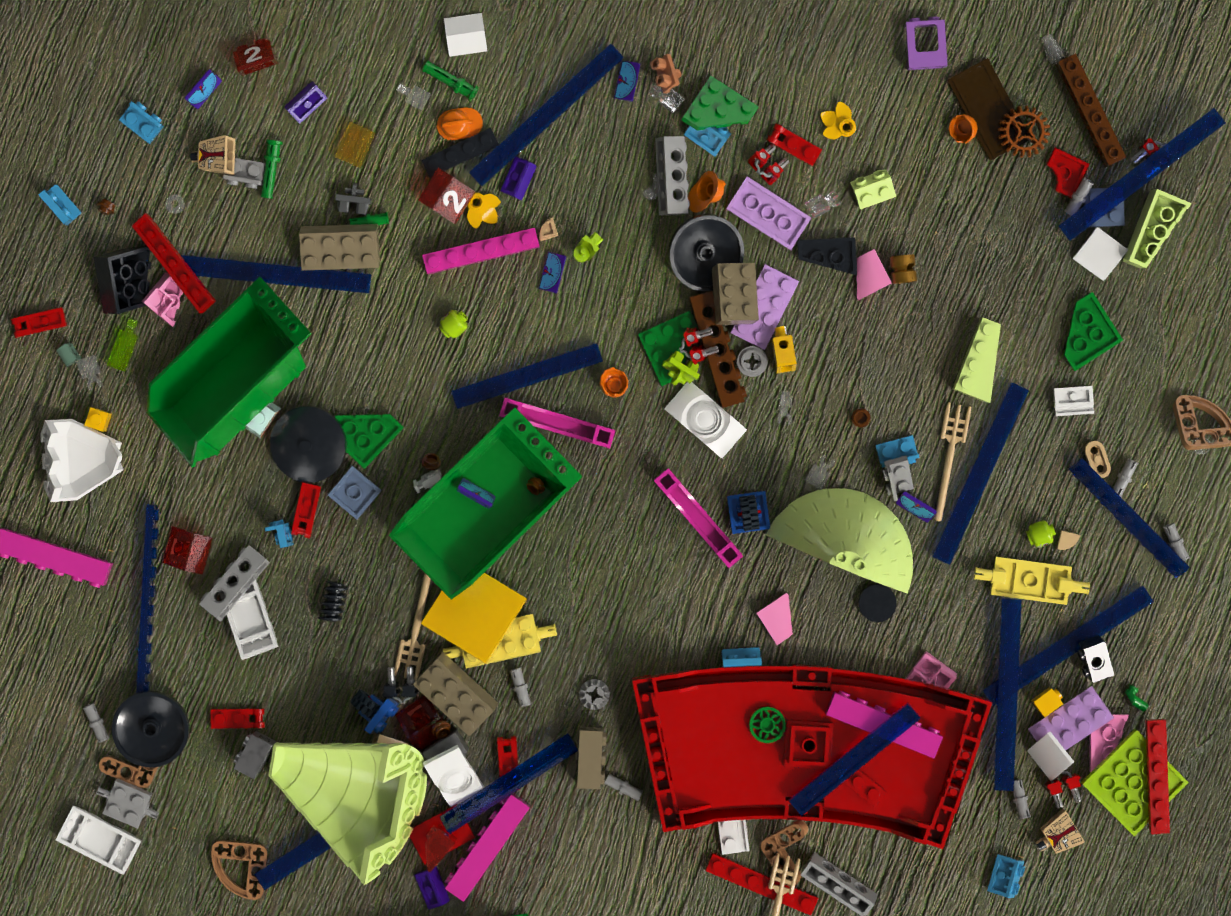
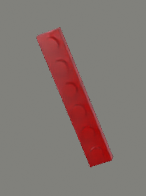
M145 213L132 225L140 238L199 313L203 314L216 302L149 214Z
M1166 719L1145 720L1149 833L1164 834L1170 833Z
M712 853L705 870L706 872L775 900L777 893L774 889L768 888L769 876ZM774 881V884L780 885V882ZM794 888L793 894L787 892L783 895L782 904L811 916L819 898Z

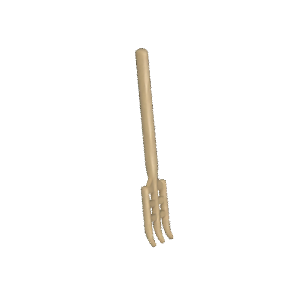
M948 402L945 410L940 438H946L949 446L936 507V521H941L943 517L955 444L959 441L962 443L966 442L971 406L968 407L965 420L959 419L961 404H958L955 418L949 417L950 402ZM948 421L954 422L953 427L947 426ZM958 423L964 424L963 429L958 428ZM946 430H951L952 434L947 435ZM961 432L962 437L956 436V433Z
M425 573L412 627L411 639L408 641L400 640L394 668L396 676L400 662L406 663L404 678L406 679V668L415 665V681L419 676L425 651V645H420L417 641L431 581ZM404 646H409V651L403 650ZM414 648L420 649L419 653L414 652ZM402 654L408 655L407 659H403ZM412 656L418 657V660L412 661Z
M777 853L768 886L769 889H774L777 893L771 916H779L783 895L787 892L789 894L794 893L800 858L797 859L794 871L792 872L788 871L790 856H787L783 869L778 868L780 854ZM776 873H780L782 876L777 877ZM786 876H792V880L786 879ZM774 881L780 882V885H775ZM785 883L790 884V888L784 887Z

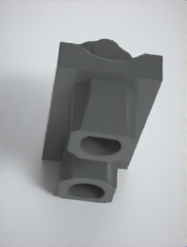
M353 183L352 188L345 187V193L352 194V196L336 194L335 200L338 201V212L349 213L350 203L357 204L356 214L366 215L369 205L372 203L371 198L357 197V194L364 195V189H358V183Z

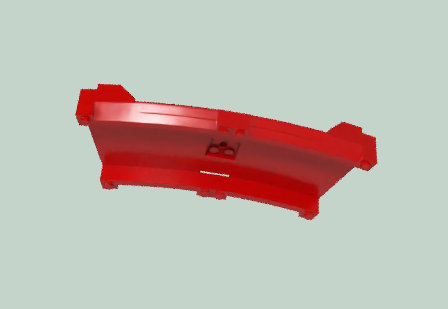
M792 664V666L722 667L686 670L653 676L649 674L632 678L663 832L692 829L712 824L713 822L732 820L787 819L820 821L886 831L914 842L943 849L981 742L980 738L992 702L986 698L929 683L926 684L874 673L832 669L831 666ZM792 686L830 687L831 691L792 689ZM839 690L850 694L849 698L857 700V698L863 699L868 702L867 705L874 708L875 705L886 709L885 713L892 715L895 712L904 716L903 720L910 722L912 719L922 723V728L928 730L929 727L939 730V735L943 736L935 758L826 715L825 712L833 692L839 693ZM773 707L784 716L786 728L779 740L773 743H763L752 735L749 727L750 718L759 708ZM768 710L770 718L772 715L777 714L774 711ZM763 711V718L767 717L765 711ZM760 712L755 716L754 720H762ZM780 716L774 717V722L777 721L780 718ZM782 720L779 722V724L775 725L778 726L780 730H782ZM756 722L753 725L760 726V723ZM753 728L754 733L759 737L761 729ZM777 729L773 730L774 733L780 734ZM762 732V739L766 735L765 732ZM769 733V736L766 740L773 739L776 736L771 735V733ZM808 740L814 742V747L811 750L804 749V743ZM844 759L848 760L887 792L876 807L872 806L833 775V772L841 767V762ZM848 769L844 775L848 778L852 772Z

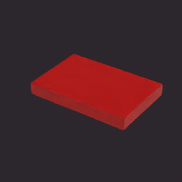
M458 804L412 827L413 831L410 835V839L424 865L475 838Z

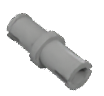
M1083 177L1082 182L1076 192L1072 193V199L1064 210L1067 214L1075 217L1082 203L1086 202V196L1094 185L1091 180Z
M1127 458L1121 473L1117 475L1118 479L1111 493L1122 498L1128 483L1132 481L1131 477L1139 463Z
M1175 523L1165 525L1163 529L1170 541L1168 544L1173 548L1177 561L1182 562L1189 559L1190 557L1183 544L1184 540L1180 538Z
M513 668L509 671L512 676L513 690L516 691L519 706L531 705L527 691L528 684L524 681L522 668Z
M92 703L83 707L90 722L88 725L93 729L98 743L109 739L110 737L103 725L104 720L100 718L95 704Z
M610 773L604 783L619 791V794H625L636 801H639L643 790L629 784V781H623Z
M1022 779L1011 781L1010 784L1014 795L1013 803H1016L1018 818L1025 819L1031 817L1027 804L1028 796H1025Z

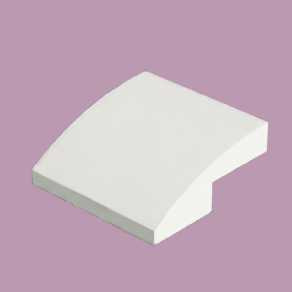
M1096 227L1072 259L1104 281L1128 249Z
M1048 732L1027 751L1050 781L1054 780L1074 763L1051 732Z

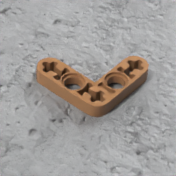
M105 756L99 762L101 772L139 788L150 786L158 770V767H143L146 770L153 771V773L149 772L146 776V779L149 781L141 784L139 776L142 777L146 771L142 770V766L137 767L113 756ZM108 760H110V761H111V765H113V766H115V767L118 765V763L121 764V765L118 767V769H117V774H116V773H114V771H115L116 769L110 767V768L107 770V769H105V768H106V765L103 764V763H104V762H107ZM123 767L130 768L131 775L129 777L121 775Z
M802 820L794 821L767 836L761 842V849L772 866L776 855L773 853L777 851L780 854L779 857L786 861L789 855L784 848L801 840L808 833L807 824ZM796 828H797V829H799V828L801 829V831H798V832H796L795 834H793V831H794ZM780 834H785L789 841H783ZM790 858L788 871L793 872L795 864ZM778 863V868L783 869L784 865ZM798 871L795 885H797L798 882L801 880L800 871Z

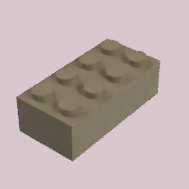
M378 224L302 226L300 228L299 239L302 270L379 268Z
M444 652L430 664L413 684L468 736L494 712L499 704Z

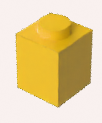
M90 407L84 426L106 432L112 413Z
M1048 687L1031 700L1043 717L1048 716L1063 705L1061 701L1062 695L1057 689L1053 690L1051 687Z

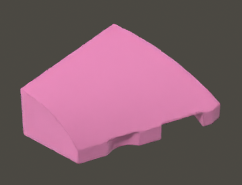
M875 249L856 258L857 300L892 283Z
M166 272L142 302L173 327L176 322L174 321L176 310L180 307V297L183 295V292Z
M787 592L756 612L776 645L793 634L789 595Z
M926 651L905 679L949 688L956 680L957 673Z

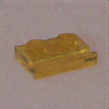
M349 122L335 158L361 169L376 133Z

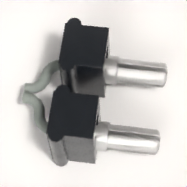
M388 667V682L384 685L382 696L392 697L398 700L400 704H405L406 700L415 697L419 690L413 685L415 682L413 667L406 668L407 681L402 686L403 692L401 694L402 697H405L403 700L397 697L401 689L399 688V681H395L394 667Z

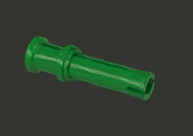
M429 60L422 69L423 72L453 88L454 93H460L467 97L470 102L479 90L478 86L474 87L465 81V78H457Z
M266 139L267 150L266 155L263 157L266 164L260 197L273 199L277 163L281 161L279 154L283 142Z

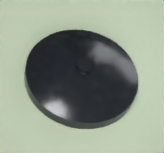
M711 214L697 215L686 220L674 232L668 248L669 264L676 278L687 287L698 291H713L712 268L716 264L743 263L744 243L739 231L726 219Z
M300 406L288 411L276 422L271 433L270 449L276 465L285 475L296 481L313 483L328 478L339 469L346 455L347 440L342 425L333 414L316 406Z
M142 691L128 697L119 706L112 721V737L117 749L127 760L142 767H160L175 760L185 748L190 733L189 720L184 708L173 697L159 691Z

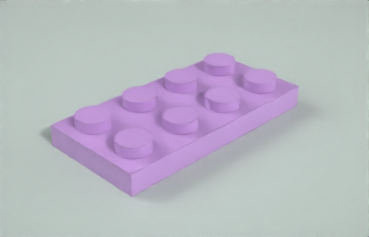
M746 177L726 210L790 251L811 220L810 216L749 177Z
M765 264L756 281L759 320L754 324L734 325L731 334L765 350L775 331L774 328L777 327L799 281Z
M1091 686L1028 728V730L1037 742L1048 732H1051L1066 751L1112 720L1114 716L1093 686Z

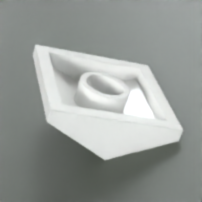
M482 13L444 18L449 57L487 52Z

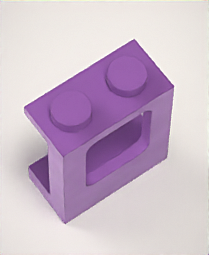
M929 17L928 21H920V18L909 19V22L904 24L907 40V70L946 68L948 65L945 20H940V17ZM936 26L938 50L917 52L914 28Z

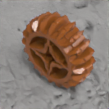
M1027 105L1024 106L1023 111L1021 106H1018L1016 109L1017 113L1014 109H1010L1011 116L1007 113L1004 114V118L1007 121L1000 120L999 123L1004 127H999L998 131L1004 134L999 135L998 139H1005L1001 146L1008 144L1006 152L1014 149L1012 156H1015L1019 151L1020 158L1024 157V152H1026L1027 157H1031V150L1036 155L1038 154L1037 148L1040 150L1044 149L1041 142L1048 143L1044 136H1049L1050 132H1045L1044 129L1050 128V125H1043L1047 118H1039L1042 115L1041 111L1035 115V107L1029 112ZM1025 116L1031 118V120L1027 124L1017 122L1015 118ZM1035 123L1039 130L1038 139L1035 138L1032 132ZM1010 124L1016 132L1013 140H1011L1009 135ZM1020 127H1022V129L1028 127L1026 133L1028 134L1027 136L1025 134L1019 137L1021 135L1020 133L1022 132ZM1022 139H1025L1028 142L1033 143L1034 145L1030 147H1020L1017 145V143L1020 142Z

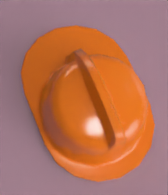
M458 108L445 111L439 116L437 121L439 134L447 140L470 138L478 134L483 126L480 113L473 108Z
M713 171L705 172L689 192V209L692 212L698 213L703 211L710 203L719 201L723 196L726 183L717 178Z

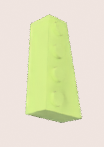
M1158 189L1150 190L1128 245V251L1124 255L1123 262L1137 268H1147L1161 248L1162 243L1169 237L1174 226L1180 221L1182 215L1192 203Z
M983 317L979 319L952 390L980 401L991 403L1001 324Z

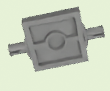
M117 778L110 791L101 787L97 790V795L107 798L103 811L104 815L137 829L146 815L157 819L159 815L158 811L149 808V801L153 793Z

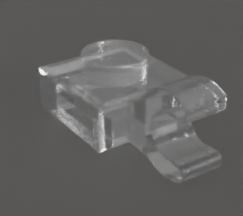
M400 83L396 89L399 93L407 96L406 103L420 111H423L431 96L429 92L416 85L411 90Z
M656 83L648 92L650 96L660 98L658 102L671 113H674L685 99L673 89L668 94L663 93L661 86H657Z
M832 191L825 197L820 194L804 202L812 218L815 219L830 211L829 206L837 207L841 202L836 191Z
M789 391L780 392L779 415L777 417L779 424H781L783 416L788 418V424L792 423V417L787 412L788 407H792V396L789 395Z

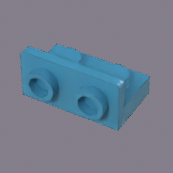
M131 101L129 103L130 106L119 121L147 143L151 144L164 127L160 123L162 119L154 113L150 116L145 112L147 108L139 101L136 104Z
M689 126L684 135L715 157L731 133L726 127H710L697 131Z
M54 185L48 191L43 190L39 194L40 198L65 225H69L81 214V211L58 185Z
M913 435L875 445L882 468L885 467L884 461L902 456H907L909 464L916 463L915 459L920 458Z
M283 520L270 522L269 527L265 528V532L277 530L275 541L277 545H280V548L294 545L289 522L284 523Z
M760 648L722 650V667L762 666Z
M997 854L987 891L1007 898H1014L1019 892V879L1025 871L1024 861Z

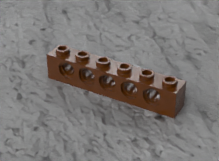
M1076 53L1056 63L1057 70L1105 168L1126 158Z
M712 291L690 297L699 331L708 329L712 325L717 326L719 329L717 336L708 335L701 337L704 349L714 347L716 344L724 346L723 354L717 355L714 353L707 355L722 408L745 402L744 398L747 397L744 386L740 387L738 379H741L739 368L734 367L733 361L736 360L733 349L729 350L728 342L731 341L728 331H724L722 325L715 324L714 295ZM705 307L712 308V317L706 318L703 316L702 311ZM726 362L729 364L730 369L727 373H722L719 370L720 363ZM728 380L735 383V389L731 392L727 391L724 387L725 382Z

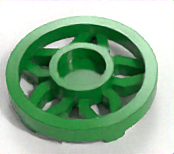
M762 707L752 714L749 727L755 739L763 743H773L784 734L786 722L779 710L773 707ZM768 710L774 711L777 714L772 715L770 718ZM763 711L766 712L767 717L763 718ZM760 712L762 720H754L755 716ZM780 716V718L774 722L773 718ZM781 720L782 730H780L778 726H775L776 724H779ZM759 722L760 726H755L753 723ZM753 728L761 729L759 737L754 733ZM777 729L780 734L774 733L773 730ZM762 732H765L766 735L762 739ZM769 733H771V735L776 736L773 739L766 740L769 736Z

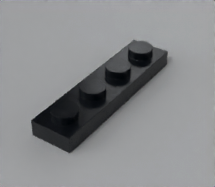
M489 128L421 161L429 178H432L499 146L492 129Z

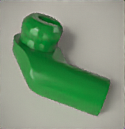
M1129 685V688L1125 690L1126 696L1132 705L1142 712L1146 711L1148 703L1136 696V693L1139 691L1138 688L1134 685Z

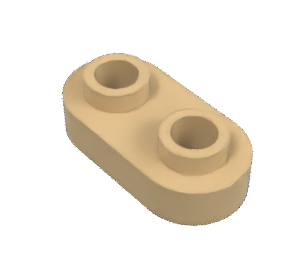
M1098 441L1088 442L1084 448V453L1091 473L1097 478L1107 477L1111 471V466L1103 444ZM1092 447L1097 448V452L1095 454L1091 453ZM1098 465L1103 466L1102 472L1097 471Z

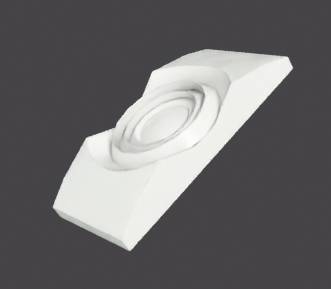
M687 382L664 408L720 458L727 454L747 430L692 382L690 384Z
M255 580L227 614L242 660L278 647L257 580ZM237 582L229 584V586H234ZM220 593L222 600L225 597V593Z
M458 745L423 762L432 781L439 788L446 802L451 807L486 790Z
M76 806L72 807L56 838V841L122 875L125 874L142 841L126 830L114 826L95 814Z

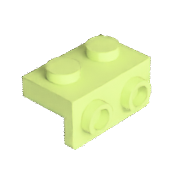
M886 169L877 170L871 175L858 177L850 182L860 210L896 197L891 177Z

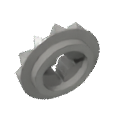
M756 346L744 348L737 358L739 370L749 377L762 374L768 364L765 352ZM752 353L755 360L761 361V363L754 364L753 370H751L749 363L744 362V360L751 358Z
M597 679L586 681L579 691L581 703L590 710H598L604 707L610 697L607 685ZM597 687V694L603 697H596L592 703L591 695L586 692H593Z

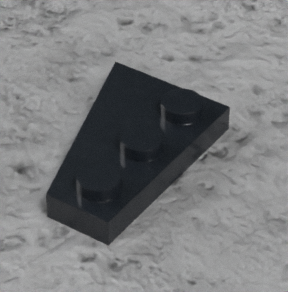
M855 237L797 240L799 260L857 276Z

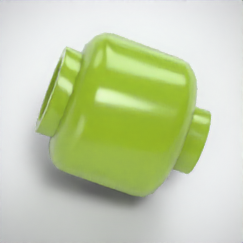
M451 310L440 319L439 328L447 338H457L468 328L466 322L468 318L462 311Z
M1042 520L1029 525V530L1026 533L1031 546L1035 545V547L1040 548L1053 543V536L1056 535L1052 524L1048 525L1047 521Z

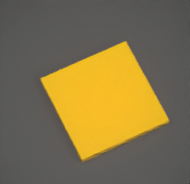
M483 573L470 587L452 600L441 591L421 622V625L487 664L527 598Z

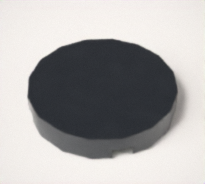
M874 584L862 591L858 605L862 615L869 621L883 622L894 614L897 601L893 591L887 586Z

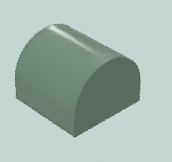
M66 343L56 350L66 367L81 359L72 343Z

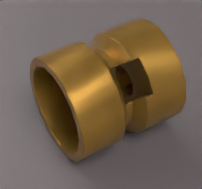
M914 254L889 257L890 267L894 269V272L891 273L892 284L917 281L916 270L913 269L915 266Z

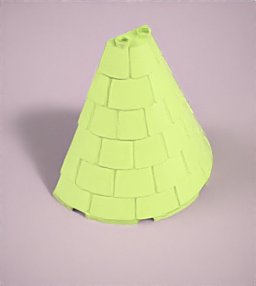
M826 488L810 492L791 502L774 519L766 533V536L829 564L879 584L908 593L913 575V554L908 535L899 519L883 503L868 494L846 488Z
M276 742L272 747L268 776L281 789L295 808L301 812L315 830H318L344 864L352 869L364 885L380 875L379 869L384 864L390 865L404 847L413 831V828L410 826L414 816L420 815L427 786V774L422 770L424 759L416 748L408 744H301Z

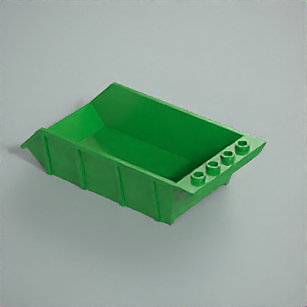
M259 277L149 383L147 414L191 467H195L196 462L214 455L217 456L220 450L241 430L243 431L246 428L245 426L269 403H272L274 398L290 382L300 376L306 365L298 346L312 333L272 288Z
M514 408L403 515L388 536L452 600L470 587L583 476ZM520 424L525 426L524 431L518 430ZM533 438H537L539 440L538 445L532 444L531 441ZM547 452L552 453L551 459L545 457ZM560 466H564L566 468L565 473L559 472ZM531 477L540 478L544 482L545 491L542 494L534 495L527 489L528 480ZM463 478L496 497L490 509L457 492L456 489Z

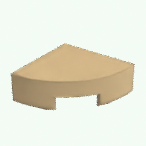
M553 217L542 225L539 233L540 242L558 236Z
M1061 531L1057 549L1066 550L1073 547L1078 542L1080 535Z

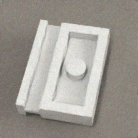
M1093 386L1053 389L1055 416L1094 414Z
M439 469L424 474L418 482L416 479L413 480L417 493H420V489L423 487L431 489L442 478Z
M746 820L718 822L722 855L750 851Z

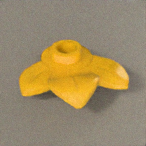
M838 102L835 111L821 113V120L827 127L823 132L826 138L837 139L840 136L849 137L854 134L856 124L851 119L852 112L846 104ZM844 124H848L850 126V129L848 131H845L843 129Z
M472 193L468 196L467 206L469 211L467 218L472 227L477 229L482 221L489 224L497 223L498 215L495 207L501 203L499 198L493 194L482 195L480 193ZM474 199L480 200V204L478 206L473 205Z

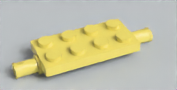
M995 557L992 570L975 567L974 570L975 573H982V575L974 574V580L991 581L990 595L1067 605L1069 594L1075 592L1088 595L1089 590L1082 587L1090 588V582H1079L1071 579L1072 567Z
M533 614L516 617L487 664L541 652L539 641L543 638L557 636L555 624L538 628L535 625ZM457 646L443 648V652L450 659L462 656L466 669L485 665V663Z

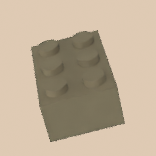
M755 263L716 264L712 268L715 324L739 325L757 322L759 316Z
M580 727L577 788L600 789V786L604 785L605 771H601V765H605L606 752H602V746H606L607 733L603 732V728Z

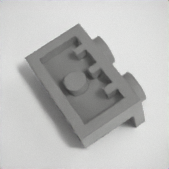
M235 158L234 175L224 174L222 179L227 180L226 184L238 186L239 182L245 183V187L257 189V186L263 185L266 163Z
M902 456L884 461L885 470H882L885 481H888V484L885 485L888 496L892 495L893 500L897 501L898 493L914 489L907 456Z

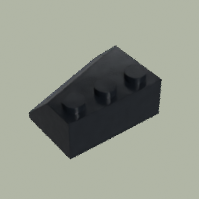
M147 245L125 248L93 257L104 314H120L146 306L142 300L149 293L148 269H151V262H149L151 250Z

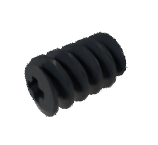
M325 581L330 586L323 588L328 591V594H322V597L326 598L327 601L321 602L325 609H319V612L323 613L324 616H320L318 619L330 622L340 621L342 616L338 615V613H343L344 609L339 606L345 605V601L341 600V598L347 597V594L342 591L348 590V586L339 582Z

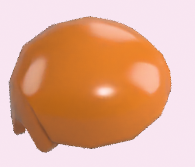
M967 114L954 116L948 128L950 136L957 143L965 144L976 136L978 130L977 122Z
M611 367L604 370L600 376L599 385L605 395L617 398L622 396L628 389V378L624 371Z

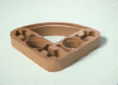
M1181 395L1174 401V415L1181 443L1185 449L1199 450L1231 446V438L1228 440L1227 437H1223L1225 434L1231 437V420L1220 407L1207 399L1192 395ZM1180 402H1182L1183 405H1186L1184 409L1182 405H1179ZM1193 407L1210 414L1222 428L1199 430ZM1182 419L1190 420L1191 426L1186 427L1182 423ZM1205 435H1211L1214 439V442H1207L1205 440ZM1190 437L1191 440L1196 441L1192 444V442L1188 441L1187 439Z
M216 841L212 846L211 857L215 873L222 884L232 893L246 899L257 900L263 895L268 856L266 846L260 843L241 841ZM219 844H223V848H229V844L233 845L231 855H228L229 851H223L222 854H219V850H216L215 847H218ZM243 846L245 854L242 856L236 855L234 852L235 847ZM258 848H261V851L264 852L260 856V862L264 861V864L252 863V860H257V854L254 851ZM221 858L249 861L246 889L237 885L229 878L222 866ZM253 867H260L262 875L259 877L253 876L251 872ZM250 879L254 881L262 880V883H257V889L260 892L256 896L250 891L254 887V882H250Z

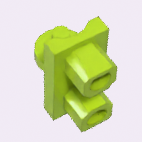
M596 232L590 237L585 235L573 251L574 259L578 262L590 261L600 249L598 246L603 239Z
M678 351L672 353L662 364V367L669 370L668 375L672 377L671 384L674 386L678 382L683 385L686 382L690 384L693 380H698L700 376L697 373L699 364L695 365L690 360L685 366L681 363L684 355Z

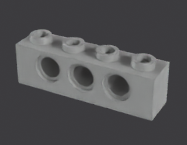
M663 136L655 138L659 215L687 214L690 203L687 197L689 184L686 177L688 164L685 157L687 149L685 137ZM671 153L674 155V161L671 159ZM672 172L675 174V180L672 178ZM673 191L676 193V199L673 197Z
M250 545L247 548L244 547L239 552L237 560L227 566L226 573L222 578L219 577L214 582V587L211 591L206 592L202 596L199 605L221 622L270 562ZM244 564H250L247 571L243 572L241 570ZM237 578L236 585L229 586L230 580ZM220 593H225L224 599L217 601V596Z
M816 852L811 855L801 872L802 877L860 916H866L875 905L877 893Z

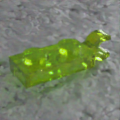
M128 319L126 330L119 329L107 366L126 372L139 337L134 334L138 321Z

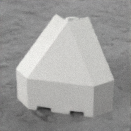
M73 419L45 420L40 437L41 442L45 443V454H42L43 469H46L47 481H44V490L50 502L78 500L124 470L120 463L122 461V454L119 451L122 442L84 426V424Z

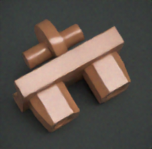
M665 54L662 58L656 57L651 61V68L657 72L655 79L657 86H661L663 93L668 94L673 87L680 84L678 79L682 75L681 71L675 69L671 54Z

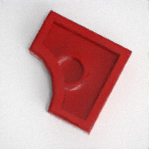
M1055 147L1046 164L1056 176L1055 191L1072 199V193L1076 192L1089 163Z

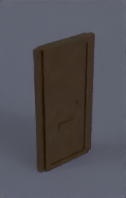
M987 58L947 81L964 113L973 117L977 122L978 130L976 135L989 160L992 161L1007 153L1006 148L1008 144L1001 146L1005 139H998L999 135L1004 134L998 131L999 127H1004L999 122L1000 120L1007 121L1004 118V114L1007 113L1011 116L1010 109H1014L1016 113L1017 111ZM1020 117L1015 118L1017 122L1022 123ZM1010 124L1009 135L1011 140H1013L1016 132ZM1020 127L1022 132L1020 133L1021 135L1019 137L1025 134L1027 136L1028 134L1026 133V128L1022 129V127ZM1022 139L1017 145L1020 146L1027 142V140Z

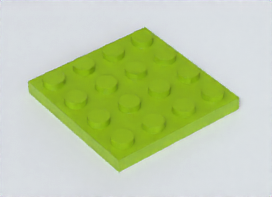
M1136 729L1081 782L1134 837L1149 823L1146 739ZM1168 762L1170 802L1189 782Z

